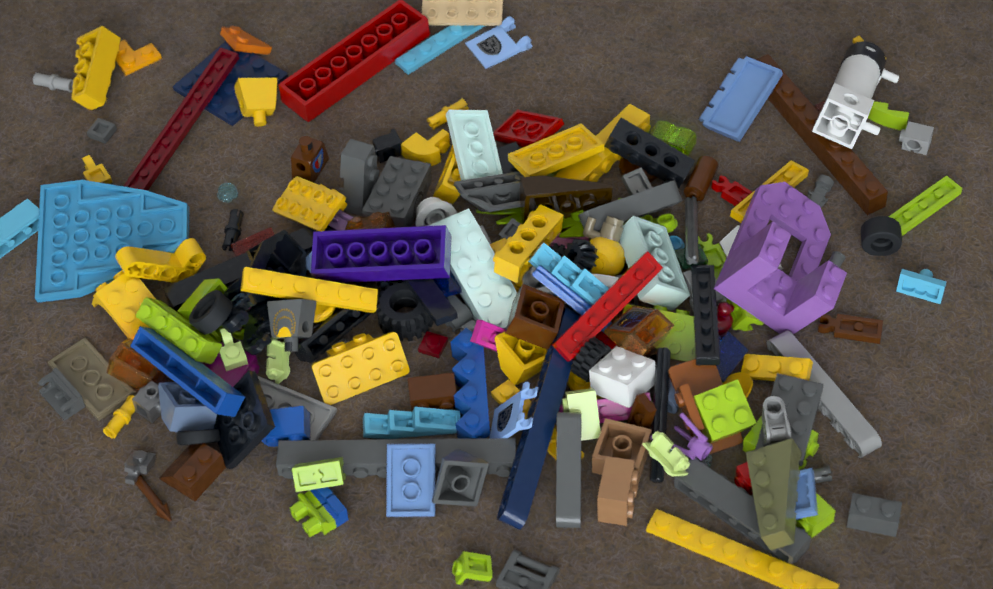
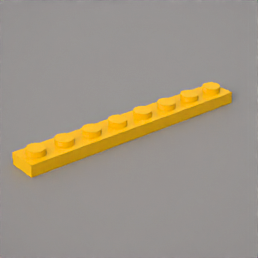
M656 509L646 527V532L783 589H839V584L658 509Z

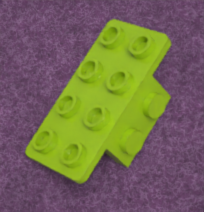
M630 304L624 307L622 317L633 307L653 310L632 330L624 331L644 347L645 351L649 348L658 349L666 347L671 351L670 359L685 362L696 359L693 316L689 315V311L676 309V313L668 312L667 307L654 305L653 309Z

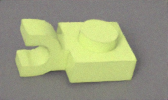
M224 328L220 329L224 347H221L219 353L226 371L247 365L248 361L241 341L234 343L231 333L227 332Z

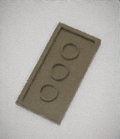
M83 338L48 361V365L52 370L57 368L81 394L86 408L98 421L122 406L129 395H137L132 387L86 338Z

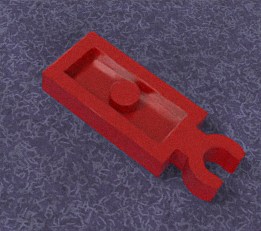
M722 175L719 176L718 182L712 181L711 188L716 192H721V198L734 206H737L752 193V191L736 181L731 184Z

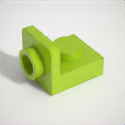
M463 551L452 566V573L455 575L456 584H462L465 579L489 582L493 577L491 556Z

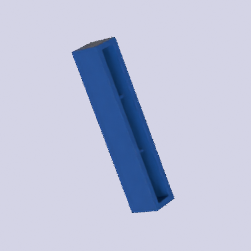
M139 327L130 345L131 348L215 414L236 416L245 398L243 394L153 329Z

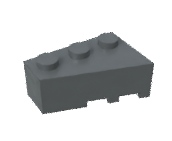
M350 139L341 153L340 177L344 178V188H340V193L346 197L345 202L348 204L344 211L361 217L362 210L379 179L377 155H375L374 145Z

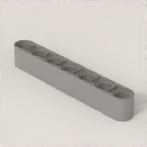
M786 330L767 340L768 350H772L776 356L810 358L813 361L809 381L824 384L818 409L831 420L829 423L835 430L842 433L845 437V442L851 449H855L858 452L859 458L882 446L878 433L790 331Z

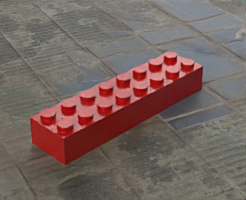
M398 0L278 84L281 102L309 123L390 65L395 59L429 37L428 18L405 1Z

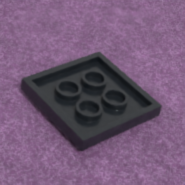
M250 370L233 386L245 396L236 416L231 417L217 414L214 429L219 430L220 440L218 445L225 467L228 469L235 468L275 428L257 373Z

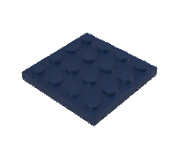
M225 41L173 86V90L186 97L220 48L238 53L239 60L205 108L208 112L234 126L244 117L234 89L238 78H277L278 87V84L288 78V73L254 53L234 51Z

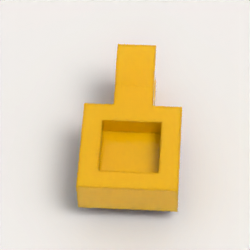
M90 155L82 158L86 169L83 175L87 181L105 184L112 183V179L102 163L96 166Z

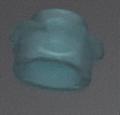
M223 183L218 188L217 197L219 200H223V202H231L232 199L237 198L238 191H236L237 189L232 183Z

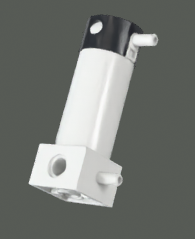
M862 41L854 43L847 49L836 80L819 113L812 132L850 149L853 148L862 129L874 135L879 134L880 127L866 122L874 100H872L873 94L881 77L893 83H897L899 79L898 75L885 70L886 58L880 47L874 43Z

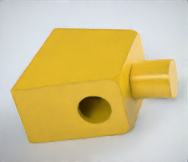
M238 78L234 89L242 115L244 117H253L254 126L256 127L265 126L267 124L266 116H271L276 108L277 78Z

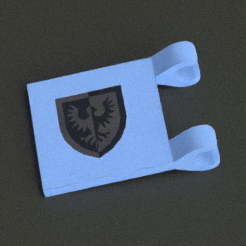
M510 16L505 18L501 25L465 43L485 69L519 52L532 48L531 39L528 36L522 37L516 44L506 33L516 28L515 20Z
M524 382L520 392L494 409L490 438H509L519 430L532 427L533 418L524 419L525 413H522L524 399L535 398L538 387L529 389L530 383Z

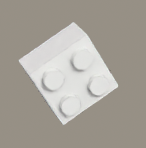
M616 346L589 370L590 388L595 390L596 395L630 408L634 403L636 395L646 393L655 385V360Z

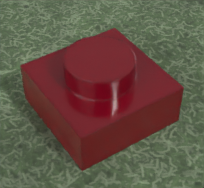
M427 331L418 347V352L440 358L448 343V337Z

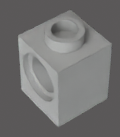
M908 121L906 130H901L899 141L903 142L902 150H913L915 153L927 155L934 127Z

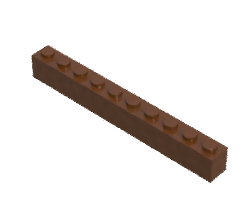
M769 54L755 59L781 69ZM782 70V77L767 99L866 215L886 207L888 191L850 148L812 132L819 112Z

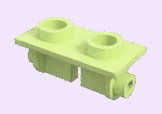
M271 337V344L267 345V356L269 358L266 360V375L269 379L275 380V383L279 384L290 374V352H285V340L281 342L277 338Z
M655 432L652 435V442L642 444L649 451V455L664 467V471L673 477L689 474L686 471L690 466L689 458L678 447H674L670 452L674 443L663 432Z

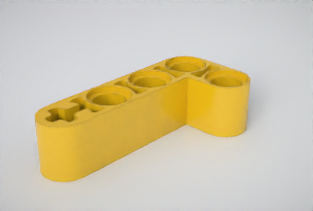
M188 238L179 245L174 253L128 246L121 248L116 253L115 259L126 276L176 283L195 275L205 262L206 255L196 239Z

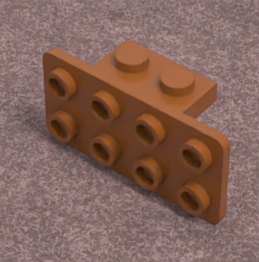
M696 359L670 367L668 373L676 393L674 397L677 406L681 407L682 412L703 434L702 430L705 428L693 397L719 387L723 383L716 365H696ZM683 420L686 430H689L692 437L696 436ZM739 432L711 443L713 448L709 455L741 444L743 441L741 433Z

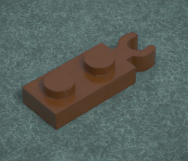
M827 314L820 317V322L826 323V325L819 324L818 332L820 333L832 331L835 338L880 344L883 320L837 314L836 319Z

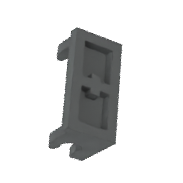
M54 368L51 373L38 382L40 386H43L39 393L64 421L85 408L81 394L57 368Z

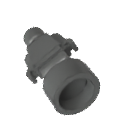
M819 175L815 182L816 188L814 192L808 191L807 197L818 204L820 208L828 201V198L825 199V195L831 191L834 185L833 179L827 175Z

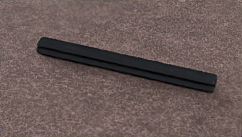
M666 347L658 348L656 354L654 405L657 411L653 419L652 435L657 431L663 432L666 435L669 391L668 370L670 368L671 351ZM651 457L649 479L653 483H662L664 480V467Z

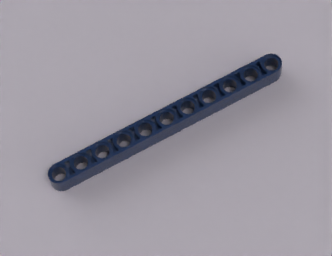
M564 306L558 334L552 344L581 314ZM552 344L546 352L537 381V396L532 398L526 418H533L532 427L522 431L497 514V520L518 530L524 526L529 515L557 419V412L560 409L574 360L573 358L567 362Z

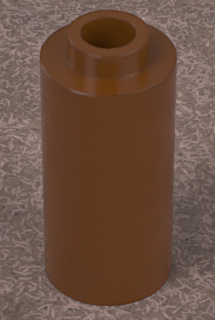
M710 156L699 157L684 189L686 197L691 198L694 196L697 198V201H702L705 198L718 169V163L714 158Z

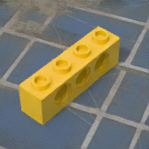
M452 144L433 197L453 205L460 196V193L454 186V182L461 181Z
M541 204L535 211H531L525 223H521L516 233L506 240L505 246L501 250L496 251L493 257V262H495L494 273L518 283L531 268L532 264L528 261L542 243L549 246L562 231L564 215Z

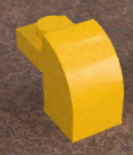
M442 129L429 140H426L418 133H414L401 144L402 156L408 160L430 163L431 166L437 165L441 162L440 153L444 154L449 149V133Z

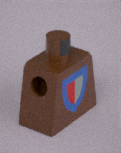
M303 136L299 139V145L291 156L292 180L298 176L313 183L316 181L329 160L322 141L309 136Z

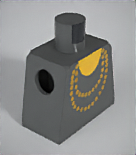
M306 299L267 301L271 336L273 338L285 339V352H298V339L310 338L312 336L316 301Z

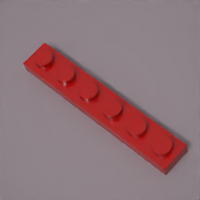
M648 251L645 252L552 346L567 362L571 361L580 352L581 347H584L585 343L589 342V339L595 337L663 267Z

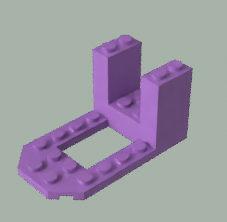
M786 182L760 185L754 192L714 289L779 334L786 330L795 334L832 310L847 273L829 260L819 266L831 236L820 206ZM793 235L802 243L791 271L787 275L778 267L789 239Z

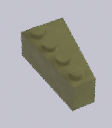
M792 438L746 452L760 537L770 550L794 544L797 516L795 506L796 502H798L797 481L800 478L799 460H801L802 452Z

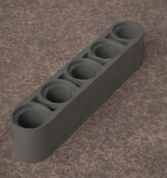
M674 180L590 209L578 216L583 229L588 217L597 219L593 230L600 232L607 216L621 219L626 223L632 216L640 218L682 202L683 199Z
M557 412L556 528H581V412Z

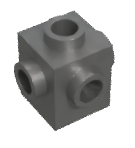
M151 380L146 386L139 389L137 395L132 398L135 411L153 423L161 415L158 385Z

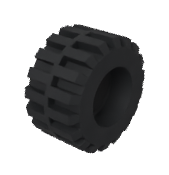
M402 280V283L393 282L392 286L387 285L385 291L379 293L376 311L379 327L383 330L384 334L396 332L400 341H403L404 338H408V341H413V336L419 339L422 337L421 332L426 334L427 331L429 332V327L432 328L433 320L404 280ZM403 307L414 308V310L408 313L396 312Z

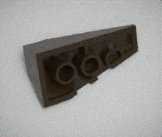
M543 175L521 177L519 195L522 224L525 223L530 212L535 211L540 204L563 214L564 219L572 217L571 213L580 210L588 211L610 203L613 186L607 183Z

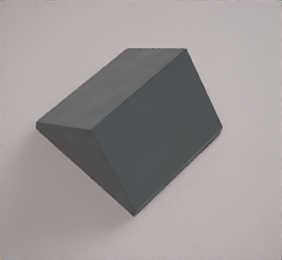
M459 449L445 456L442 459L431 502L433 504L477 506L489 463Z

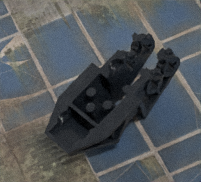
M286 230L274 234L246 251L251 261V264L248 266L250 268L306 277V252ZM241 276L224 292V295L232 302L233 307L228 318L221 326L227 332L233 333L240 330L242 325H245L243 348L253 356L260 353L272 341L268 335L271 329L267 301L291 299L241 291Z

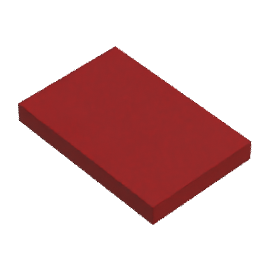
M517 110L493 132L494 139L499 142L508 144L517 142L518 146L526 147L554 135L565 124L562 118Z

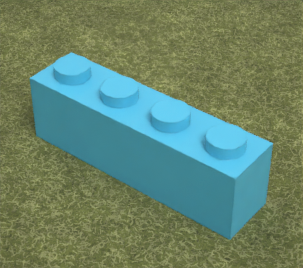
M26 199L0 217V258L38 231L39 208L29 199Z

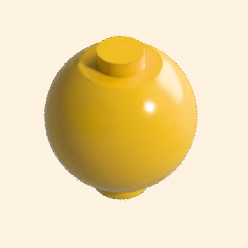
M603 237L591 239L589 242L598 249L596 255L599 257L595 261L596 266L592 268V274L613 277L619 275L624 268L626 260L622 245L619 242Z

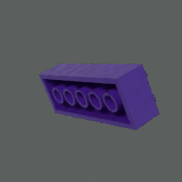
M446 225L313 232L311 275L315 279L338 283L450 278L452 236Z

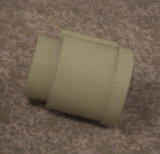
M607 216L601 231L598 232L593 230L597 219L587 218L583 231L585 237L591 239L603 237L616 242L620 241L624 229L623 220Z

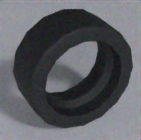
M218 290L211 291L195 305L190 314L189 323L204 335L210 334L218 329L228 318L233 307L232 302L222 292Z

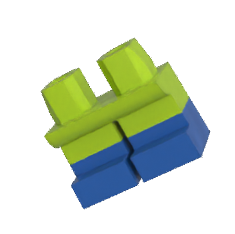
M328 487L312 489L305 494H297L299 501L290 507L291 515L296 521L301 520L307 515L310 517V519L302 523L303 529L309 537L319 532L325 535L349 520L347 509Z

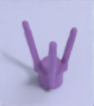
M680 413V417L696 436L692 437L680 427L675 426L674 429L689 441L687 448L690 450L675 444L671 449L678 447L683 454L692 460L697 457L702 461L709 455L713 445L707 442L708 438L698 430L684 413Z

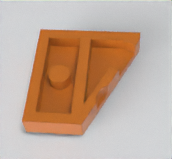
M230 26V28L222 27L220 35L234 51L257 54L271 53L272 47L248 34L237 26Z

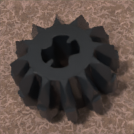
M574 239L572 243H567V249L562 250L564 255L581 270L586 269L592 274V268L596 266L595 261L599 258L596 255L598 249L591 242L582 239Z

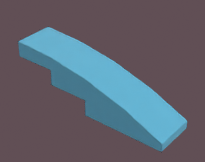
M545 243L539 246L528 261L536 268L542 265L591 306L609 289L586 269L581 270L565 255L561 257Z
M414 407L413 412L389 410L388 415L364 413L363 438L396 439L457 433L455 423L460 419V411Z

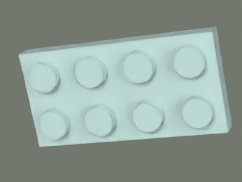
M448 110L446 118L461 181L503 174L488 110Z

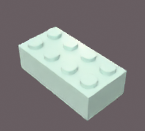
M632 216L623 225L624 229L619 242L624 249L628 268L647 251L663 267L637 296L644 303L667 307L668 310H675L690 296L667 229L664 226Z

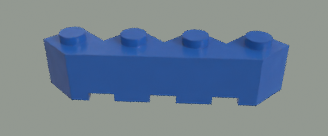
M465 328L451 341L452 357L459 361L452 368V372H454L455 384L461 388L454 395L455 410L460 411V414L463 415L455 423L457 438L486 439L490 436L484 347L470 342L473 332Z

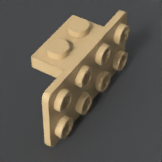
M423 0L422 14L428 18L429 26H499L502 24L503 0Z

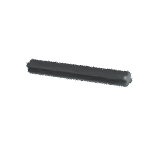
M694 196L685 199L686 261L689 265L692 263L697 264L699 261L697 198Z

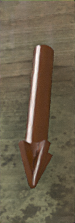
M139 475L135 484L156 509L157 513L155 515L171 522L168 504H163L143 477Z

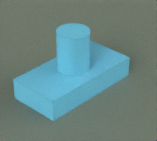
M902 269L896 292L941 304L947 282L933 278V273L928 269L921 270L919 274Z

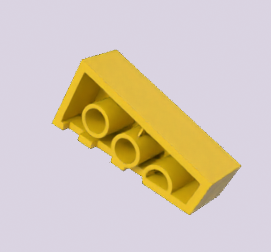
M103 26L77 38V44L80 47L76 50L75 55L78 58V63L74 66V72L77 73V76L73 79L72 100L88 110H94L105 104L107 90L111 84L112 71L115 68L116 55L120 49L121 38Z

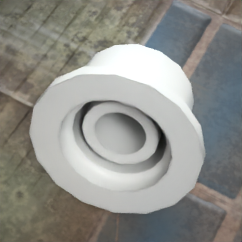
M437 197L426 198L417 207L416 227L429 226L457 214V211L452 204L442 201Z

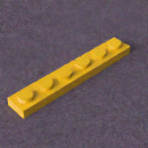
M244 267L242 273L241 291L291 300H314L316 304L368 313L376 312L378 289Z

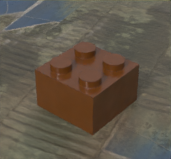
M522 284L513 300L505 334L548 350L558 334L565 302L561 298Z

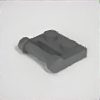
M515 549L496 581V587L500 589H550L560 572V567L555 565L548 566L522 555L521 551ZM520 564L546 576L545 578L519 568L517 565Z

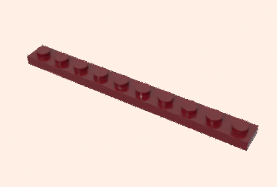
M223 48L217 51L123 187L146 191L150 189L239 60L238 53Z

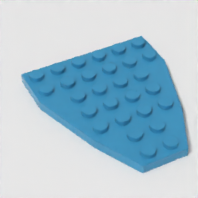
M87 180L41 185L35 300L37 302L79 298L94 292L104 282L109 284L115 280L113 277L122 270L115 259V255L123 247L130 246L174 253L179 245L189 238L188 204L146 190Z

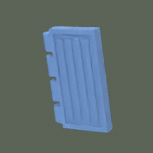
M747 56L745 59L738 58L730 70L734 74H727L720 85V89L723 91L717 90L709 102V105L713 108L706 107L699 118L703 122L704 127L738 142L741 141L783 75L781 69Z

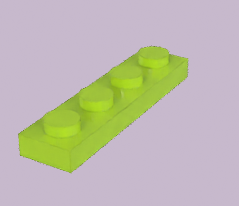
M945 176L889 217L899 222L903 236L962 193V187L948 176Z

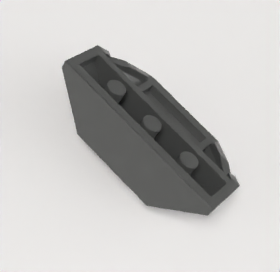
M518 171L455 181L454 186L460 195L479 211L493 212L521 207L519 195L520 178L524 176Z

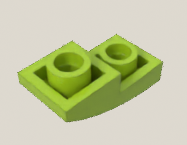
M874 101L868 119L885 127L906 130L909 112L888 110L889 103Z

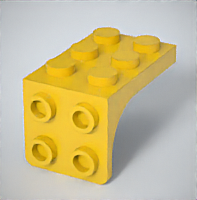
M121 270L113 277L115 280L109 284L104 282L95 289L96 293L93 295L92 305L94 307L97 305L103 307L129 340H133L140 326L150 328L136 317V313L146 297L156 298L140 278L126 276L123 270Z

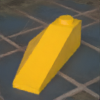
M505 332L495 336L500 368L515 386L541 371L547 352L546 349L505 334Z

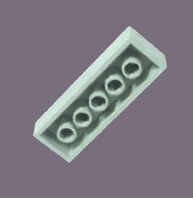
M468 208L429 225H446L452 236L450 277L466 306L470 309L475 322L483 320L506 330L517 291L509 279L494 273L495 262H493V257L495 253L470 209Z

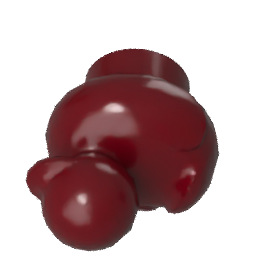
M720 302L717 305L718 335L725 334L733 323L731 313L734 311V306L727 302Z

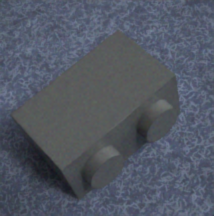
M853 493L847 528L896 537L902 502Z

